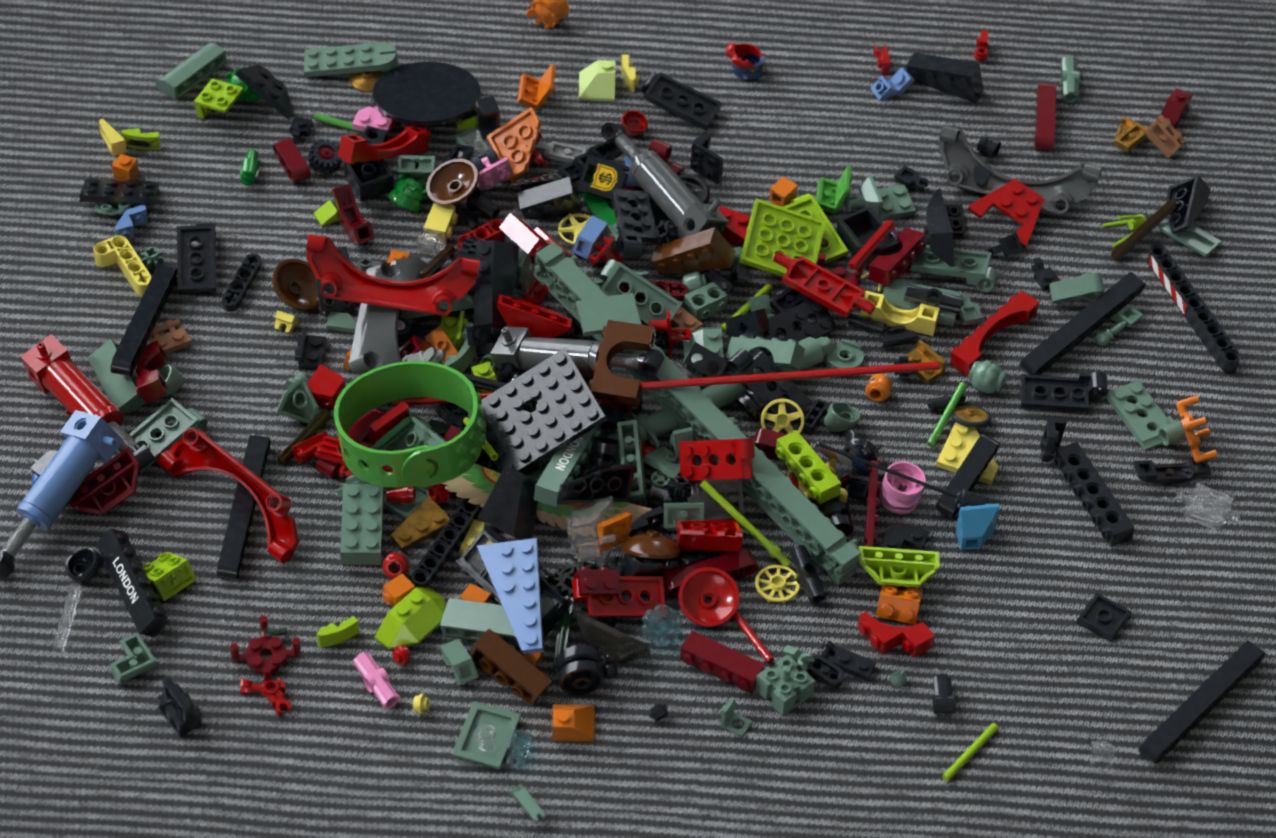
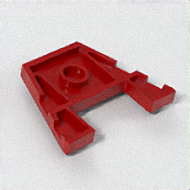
M1014 179L969 205L968 211L982 219L991 207H995L1021 225L1016 233L1022 248L1026 249L1045 198L1017 179Z

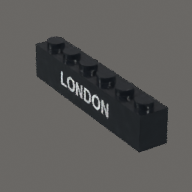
M111 528L96 543V546L139 634L154 638L169 623L166 611L161 606L157 593L153 590L151 581L136 555V550L129 541V536L122 530L119 531Z

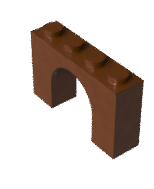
M608 320L607 326H604L602 330L603 342L598 346L597 354L599 357L593 366L594 377L589 382V388L595 399L639 406L643 390L641 381L616 376L610 372L609 365L612 358L622 350L647 351L653 349L656 338L654 327Z

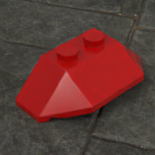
M501 294L498 297L497 307L508 327L529 328L532 337L553 338L571 329L572 319L564 317L560 313L518 298Z

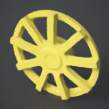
M783 565L767 566L756 576L755 587L757 593L768 602L785 603L796 597L799 592L800 585L797 581L786 582L792 575L796 579L797 574L792 569ZM777 568V573L773 576L768 571V569ZM780 568L789 571V573L785 576L780 575ZM764 572L770 580L761 579V574ZM759 583L767 584L769 586L760 588ZM786 586H796V589L792 591ZM771 589L772 591L769 596L764 593ZM782 591H785V592L789 593L790 595L787 596V597H784ZM775 592L779 593L780 598L773 597Z

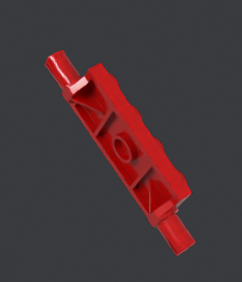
M780 251L775 254L773 262L787 268V272L781 281L785 285L845 318L856 307L870 315L875 310L876 304L863 298L865 290L802 256L799 259H792Z

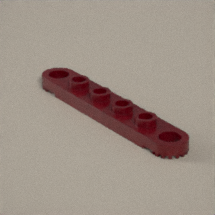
M879 460L870 461L872 463L879 465ZM870 466L864 546L873 547V542L877 543L878 531H874V526H878L879 514H875V509H879L880 498L876 497V494L880 493L881 481H877L878 469Z

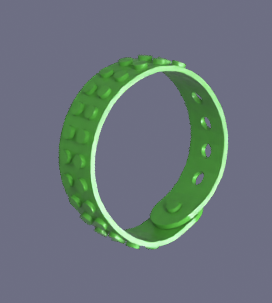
M428 361L392 363L360 375L343 389L337 398L334 408L337 434L346 467L363 481L381 487L393 488L428 487L461 476L477 461L486 441L485 433H483L486 432V423L483 420V405H479L482 404L479 392L476 393L474 384L459 371L446 365ZM426 397L445 400L458 405L471 415L469 423L459 435L437 446L422 445L396 451L375 450L356 443L348 436L354 423L367 412L386 403L406 398ZM361 460L365 461L369 468L364 466ZM382 466H390L393 472L384 471Z

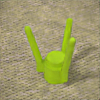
M1142 214L1118 216V219H1123V221L1104 223L1103 227L1128 224L1129 229L1135 231L1146 221V218ZM1130 235L1113 244L1112 247L1115 248L1119 246Z

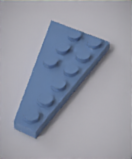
M537 538L478 545V551L523 654L543 652Z

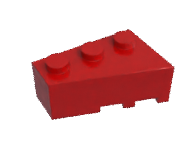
M720 206L719 211L729 220L721 235L730 245L733 244L736 247L743 248L751 216Z

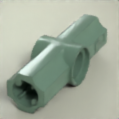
M1066 55L1061 60L1060 86H1062L1063 100L1067 103H1073L1079 98L1080 72L1077 70V59L1073 55Z

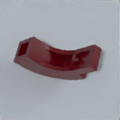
M351 184L331 189L336 203L335 208L338 211V218L349 239L357 245L375 239L370 221L365 220L358 209Z

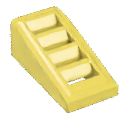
M100 119V133L112 156L126 153L125 139L104 119Z

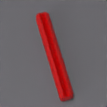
M887 220L849 261L850 269L857 270L896 226L893 220Z

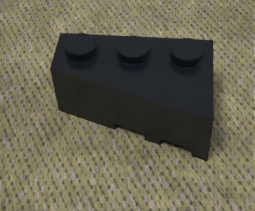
M570 177L517 193L520 210L525 220L560 218L568 216L569 213L583 214L580 197Z

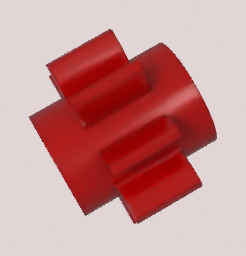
M442 483L428 487L430 498L432 500L437 499L438 503L450 499L449 495L452 492L446 490L445 487L447 485Z

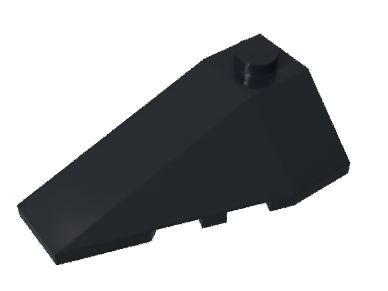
M1199 175L1168 188L1166 202L1172 200L1177 206L1170 213L1171 218L1169 219L1173 234L1188 229L1209 200L1211 188Z
M617 464L560 484L557 504L628 502L636 465Z
M681 551L680 556L670 559L642 558L625 553L622 574L624 576H662L668 571L705 561L706 557L699 551Z

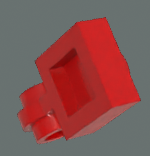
M981 30V36L977 37L976 47L979 48L975 50L974 57L978 62H984L988 58V30Z

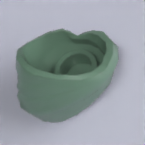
M165 365L159 370L167 384V395L161 398L177 392L183 384L181 373L172 365Z
M846 402L832 403L824 418V424L830 432L849 430L860 421V410L850 407Z

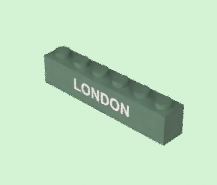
M600 425L555 452L535 485L534 500L557 507L560 484L572 481L574 476L577 477L579 475L581 464L584 465L586 463L588 453L593 451L594 438L601 437L602 430L599 429Z

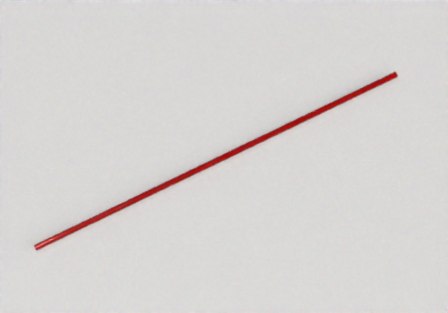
M939 362L649 381L641 382L643 390L940 370ZM493 392L479 393L481 400ZM416 397L393 401V407H396L401 402H406L409 406L451 402L436 398Z

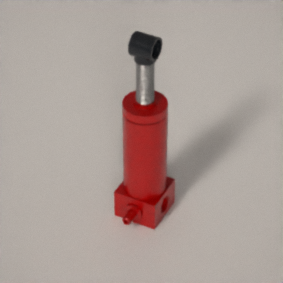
M52 334L21 356L29 378L45 394L50 391L71 414L78 410L102 417L123 440L119 447L122 450H125L127 447L131 449L140 463L139 471L155 460L151 451L144 444H137L121 428L124 420L123 413L72 362L68 350Z

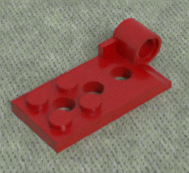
M754 438L679 442L680 476L687 478L688 481L753 478ZM715 454L719 458L717 465L713 463V456ZM731 454L735 455L736 462L734 464L730 462ZM698 455L702 459L700 466L696 464V457Z
M619 576L620 594L618 596H610L609 602L604 601L602 596H579L578 579H572L573 600L576 602L587 601L589 617L664 618L666 616L663 576ZM622 592H626L629 595V602L622 600ZM641 592H644L648 595V602H644L641 600Z

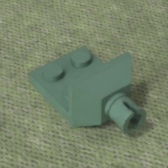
M872 175L868 176L861 186L860 194L846 197V205L849 211L870 206L881 221L915 216L916 213L905 184L878 189Z

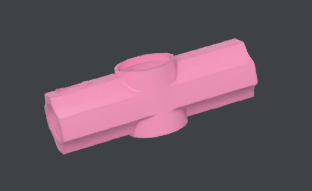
M369 652L358 654L353 663L362 675L367 690L375 694L384 708L390 709L400 701V697L390 684V679L384 668H379Z

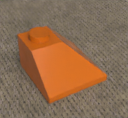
M553 704L552 741L594 742L595 705Z

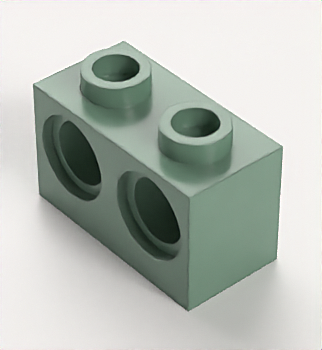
M398 156L397 173L398 176L403 174L404 179L410 176L417 182L421 178H425L427 182L431 173L437 168L435 156Z
M711 282L684 295L683 308L697 320L706 319L710 315L727 308L728 295Z

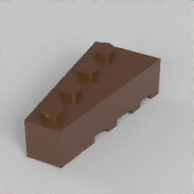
M714 227L656 246L650 263L660 275L731 268L736 251Z
M489 628L473 644L469 655L473 663L481 667L480 672L485 675L488 673L495 676L497 683L502 686H510L512 693L532 706L548 690L552 682L549 676L537 669L531 660L524 658L518 653L514 646L506 643L497 632H493Z

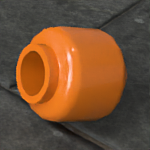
M875 374L870 377L865 393L870 400L883 402L888 398L892 390V382L884 374Z

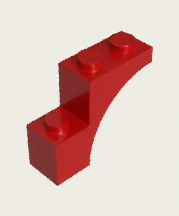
M867 612L859 615V632L869 639L871 646L877 649L881 655L899 645H902L904 651L913 658L933 648L935 635L924 622L913 626L897 627L881 623Z

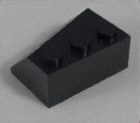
M505 464L478 515V519L519 540L532 539L538 501L534 500L535 485L538 481Z

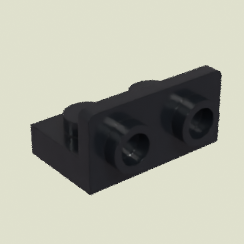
M303 328L302 335L298 336V346L300 347L295 351V361H298V369L317 370L320 364L323 365L327 337L307 335V328Z
M1046 420L1040 441L1042 462H1049L1051 454L1055 453V447H1060L1066 427V420Z

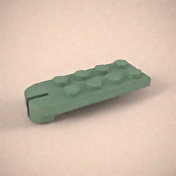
M387 42L330 46L305 50V78L379 70L387 72L398 67L396 48Z

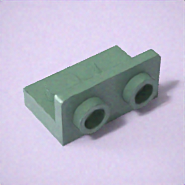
M664 503V528H667L668 531H676V521L704 520V503Z

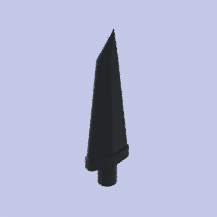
M461 203L453 205L456 206V214H458V219L463 226H469L472 230L479 227L476 224L478 218Z

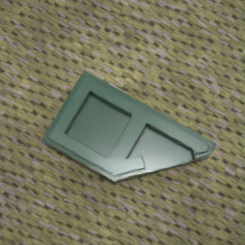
M330 312L326 330L355 333L357 322L347 313Z

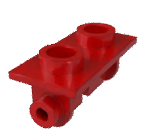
M326 431L291 447L298 465L315 457L314 454L324 436H328Z

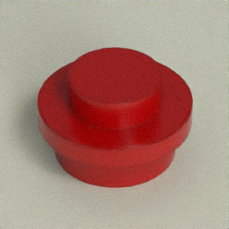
M401 645L394 648L392 654L394 661L400 666L406 665L411 658L409 649Z

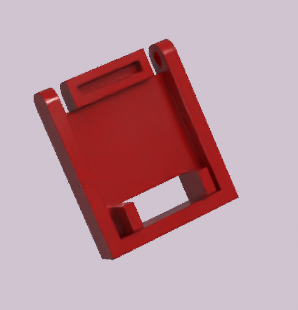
M401 402L369 425L370 444L374 445L401 421L409 417V405L406 402Z

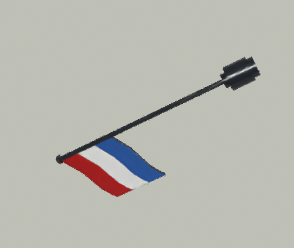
M817 441L815 444L817 448L820 447L822 449V454L825 457H833L838 462L869 473L870 471L867 468V465L956 498L957 508L986 504V499L982 498V495L966 489L962 492L959 491L958 494H954L822 444L821 441Z

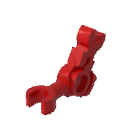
M241 679L240 694L246 695L251 692H260L262 696L268 699L272 707L275 706V713L278 716H281L280 708L283 707L288 712H291V704L285 700L286 697L283 694L286 692V685L282 679L268 680L263 682V684H253L248 679Z

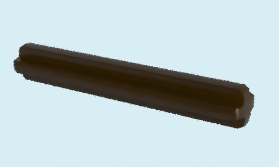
M454 244L447 245L420 271L421 279L432 276L456 252Z
M323 409L277 456V461L282 465H286L294 456L291 447L313 437L331 418V413Z

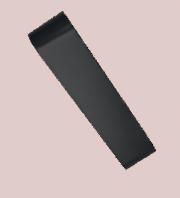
M981 434L945 490L954 494H958L959 491L962 492L964 489L972 491L997 453L1000 442L985 434ZM943 493L935 506L936 510L951 518H954L960 508H957V503H955L956 498Z

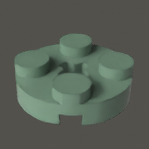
M842 340L841 343L833 342V350L830 351V354L829 352L826 353V366L830 369L862 367L864 352L861 351V347L857 343L850 340Z

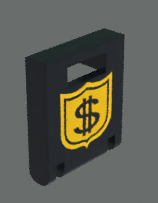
M588 155L577 191L612 201L610 195L612 189L624 190L628 174L622 171L629 172L630 167ZM589 167L595 169L591 183L584 182Z

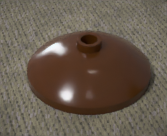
M452 159L444 162L428 178L426 191L429 198L434 203L442 206H450L464 201L477 187L479 181L478 170L472 162L466 159Z
M286 259L280 262L272 275V284L278 297L286 305L296 310L307 311L317 307L319 302L316 280L309 263L300 259Z
M647 530L646 533L636 534L621 543V550L637 557L670 559L681 555V549L675 542L666 536L659 535V532L655 530Z

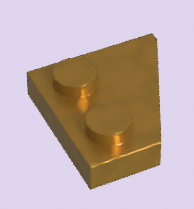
M1123 116L1114 139V146L1130 152L1147 138L1144 133L1147 127Z

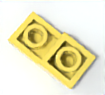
M622 54V77L628 90L631 93H635V86L639 84V75H635L636 67H632V62H629V55Z

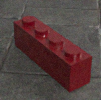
M693 630L680 650V660L685 664L697 667L704 673L712 674L722 681L729 682L739 689L753 693L755 690L757 675L765 669L764 663Z

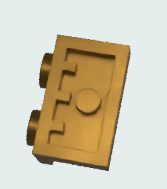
M922 340L917 341L916 349L905 355L908 356V361L913 360V363L939 362L940 370L914 371V374L927 385L945 372L946 361L944 358L934 352Z

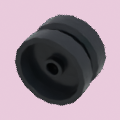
M576 645L564 649L556 657L559 686L564 692L573 695L588 694L599 689L604 683L601 654L598 649L588 645Z

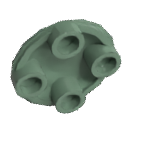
M96 203L94 205L97 212L106 215L123 214L127 209L132 208L131 204Z

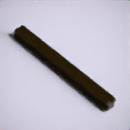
M1168 200L1111 252L1112 258L1119 261L1176 209L1175 202Z

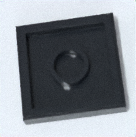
M1096 593L1077 618L1076 624L1112 642L1131 616L1132 611Z

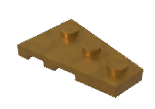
M428 496L391 534V540L401 552H404L441 532L450 518L436 501Z

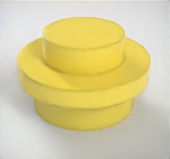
M420 694L414 697L413 709L415 712L424 715L429 710L430 700L426 694Z

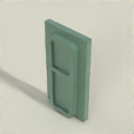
M1169 220L1160 227V231L1205 257L1210 256L1216 250V247L1221 244V240L1193 224L1188 229L1176 234L1171 232Z

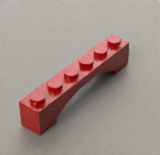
M420 126L405 127V131L400 135L380 144H367L368 140L356 134L342 135L338 157L344 159V162L348 164H355V162H368V160L379 161L382 158L393 159V157L399 155H418L427 151L431 132Z
M1022 290L1017 295H1013L1006 305H1002L997 313L989 316L982 326H978L970 337L967 336L960 346L953 348L950 353V365L968 377L974 362L981 360V353L979 352L983 345L994 334L1008 326L1018 323L1027 324L1037 315L1039 301Z

